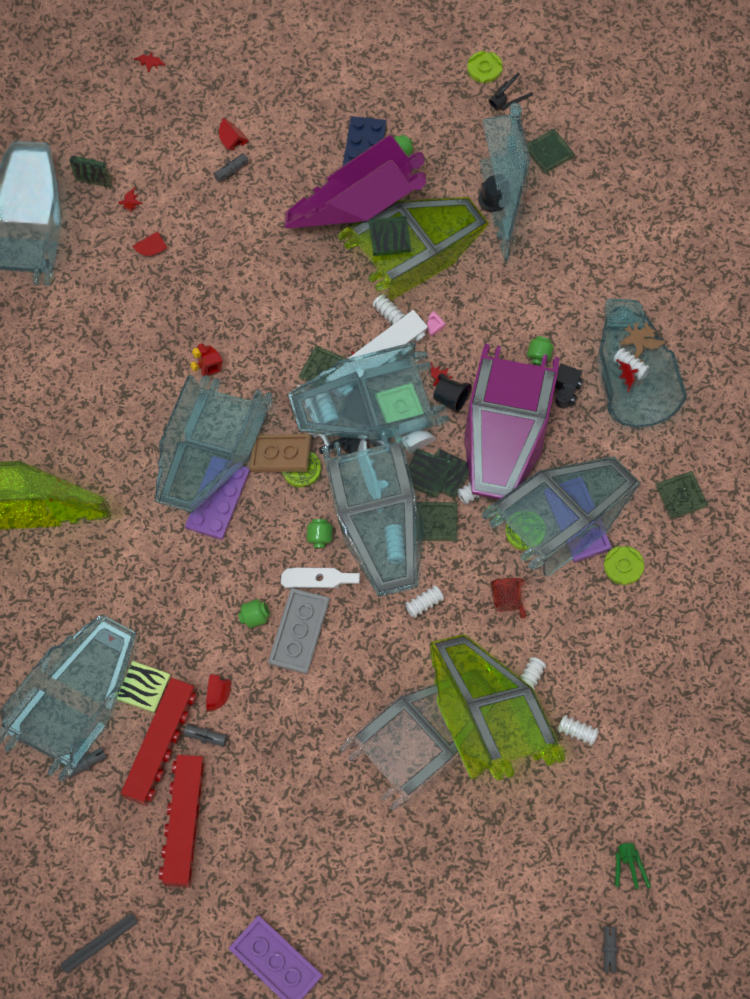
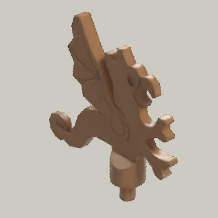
M639 322L633 324L634 330L628 325L625 330L629 331L631 335L623 338V341L620 342L621 346L624 344L628 346L634 343L636 347L635 359L639 358L644 350V346L652 350L653 348H659L660 345L665 343V340L645 338L654 337L655 334L653 332L656 331L651 329L647 323L643 324L645 328L642 327L641 330L638 329Z

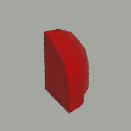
M222 119L218 130L219 138L227 150H235V146L239 144L243 146L249 142V139L238 127L229 120Z
M158 231L132 246L136 252L148 256L157 254L167 248Z
M209 675L206 696L207 711H215L227 702L231 690V680H220L218 675Z

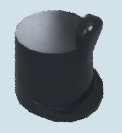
M492 175L485 182L481 183L483 189L478 196L480 207L489 212L500 211L506 208L510 200L507 179L501 175Z
M441 373L438 375L439 383L435 388L433 399L451 411L458 413L468 400L472 385L468 382L462 384L451 380Z

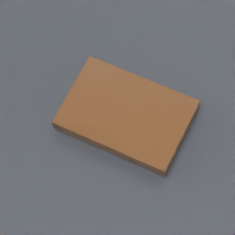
M256 435L252 445L249 470L251 472H308L312 435Z

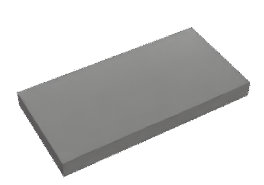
M291 588L268 665L308 675L330 597Z

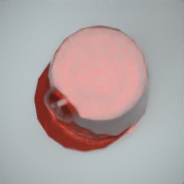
M502 578L490 582L495 611L519 610L520 618L526 617L521 601V586L525 584L524 579Z

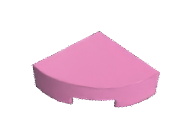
M434 311L429 315L427 321L429 335L432 337L446 327V323Z

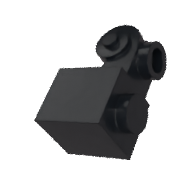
M560 363L555 385V388L559 390L556 393L555 404L559 408H567L569 405L574 406L577 395L574 394L576 389H581L584 379L581 378V370Z

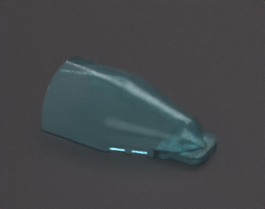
M608 299L604 305L605 321L597 356V371L607 410L612 419L623 426L634 428L650 427L667 421L680 410L687 398L675 354L672 350H668L664 344L652 350L644 346L639 359L644 361L645 366H650L649 373L642 380H638L636 376L630 392H627L628 384H624L626 379L619 378L623 370L619 369L618 363L613 362L614 356L622 348H625L626 352L629 351L631 355H634L636 352L634 343L628 346L625 344L620 345L623 338L631 335L625 328L630 325L631 329L634 330L633 324H637V322H639V330L642 327L645 328L644 323H647L653 330H656V328L645 315L643 307L638 301L632 299ZM653 332L655 334L654 337H645L647 339L654 338L656 340H664L662 337L659 338L656 332Z

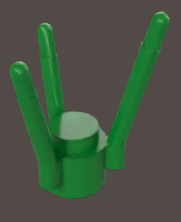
M626 843L619 845V852L615 853V886L619 887L621 861H623V864H629L635 889L639 888L634 863L637 862L645 884L650 889L651 884L635 844Z

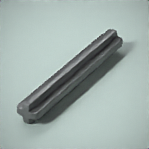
M129 913L61 962L60 965L65 973L71 972L136 925L138 920L135 915Z

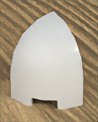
M417 430L401 437L400 440L409 454H412L434 442L436 438L427 431Z

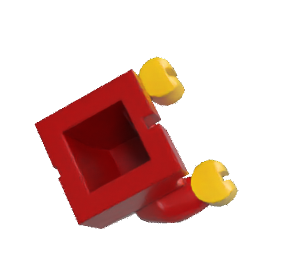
M201 343L192 350V354L199 362H191L190 367L193 371L202 368L201 374L203 377L221 372L223 360L218 351L211 345L205 346Z

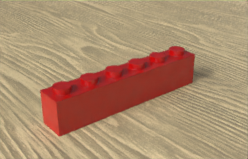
M174 678L170 679L122 788L121 795L123 798L147 806L148 802L153 801L156 790H154L156 783L161 782L164 776L163 767L166 762L169 763L173 754V751H171L174 743H178L181 736L179 730L182 724L185 725L189 718L188 709L190 705L193 706L196 702L197 694L193 685Z
M177 755V761H173L172 774H175L174 782L170 783L169 793L172 795V802L167 805V815L170 816L169 824H165L164 830L167 843L162 847V858L165 859L164 867H160L159 880H162L164 886L190 888L205 762L202 756Z

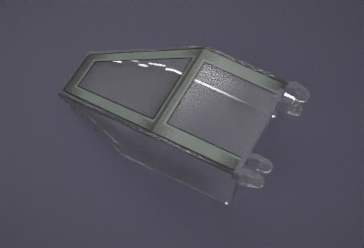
M476 668L460 673L473 699L497 693ZM451 676L399 695L342 744L340 750L343 753L351 746L355 749L359 747L350 754L348 758L350 762H353L361 754H366L393 785L384 793L382 798L387 800L397 791L402 795L391 805V809L396 810L404 804L407 808L412 806L472 753L481 734L464 697ZM501 702L479 707L487 725Z

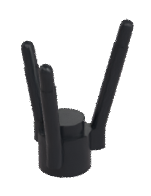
M516 73L509 82L505 81L497 92L489 98V103L495 110L501 108L504 111L507 107L533 95L530 92L506 103L508 98L504 92L519 77L520 73Z
M343 435L339 439L330 442L331 445L319 447V453L323 454L339 445L344 451L349 450L339 462L341 468L349 457L358 451L356 446L360 442L357 436Z

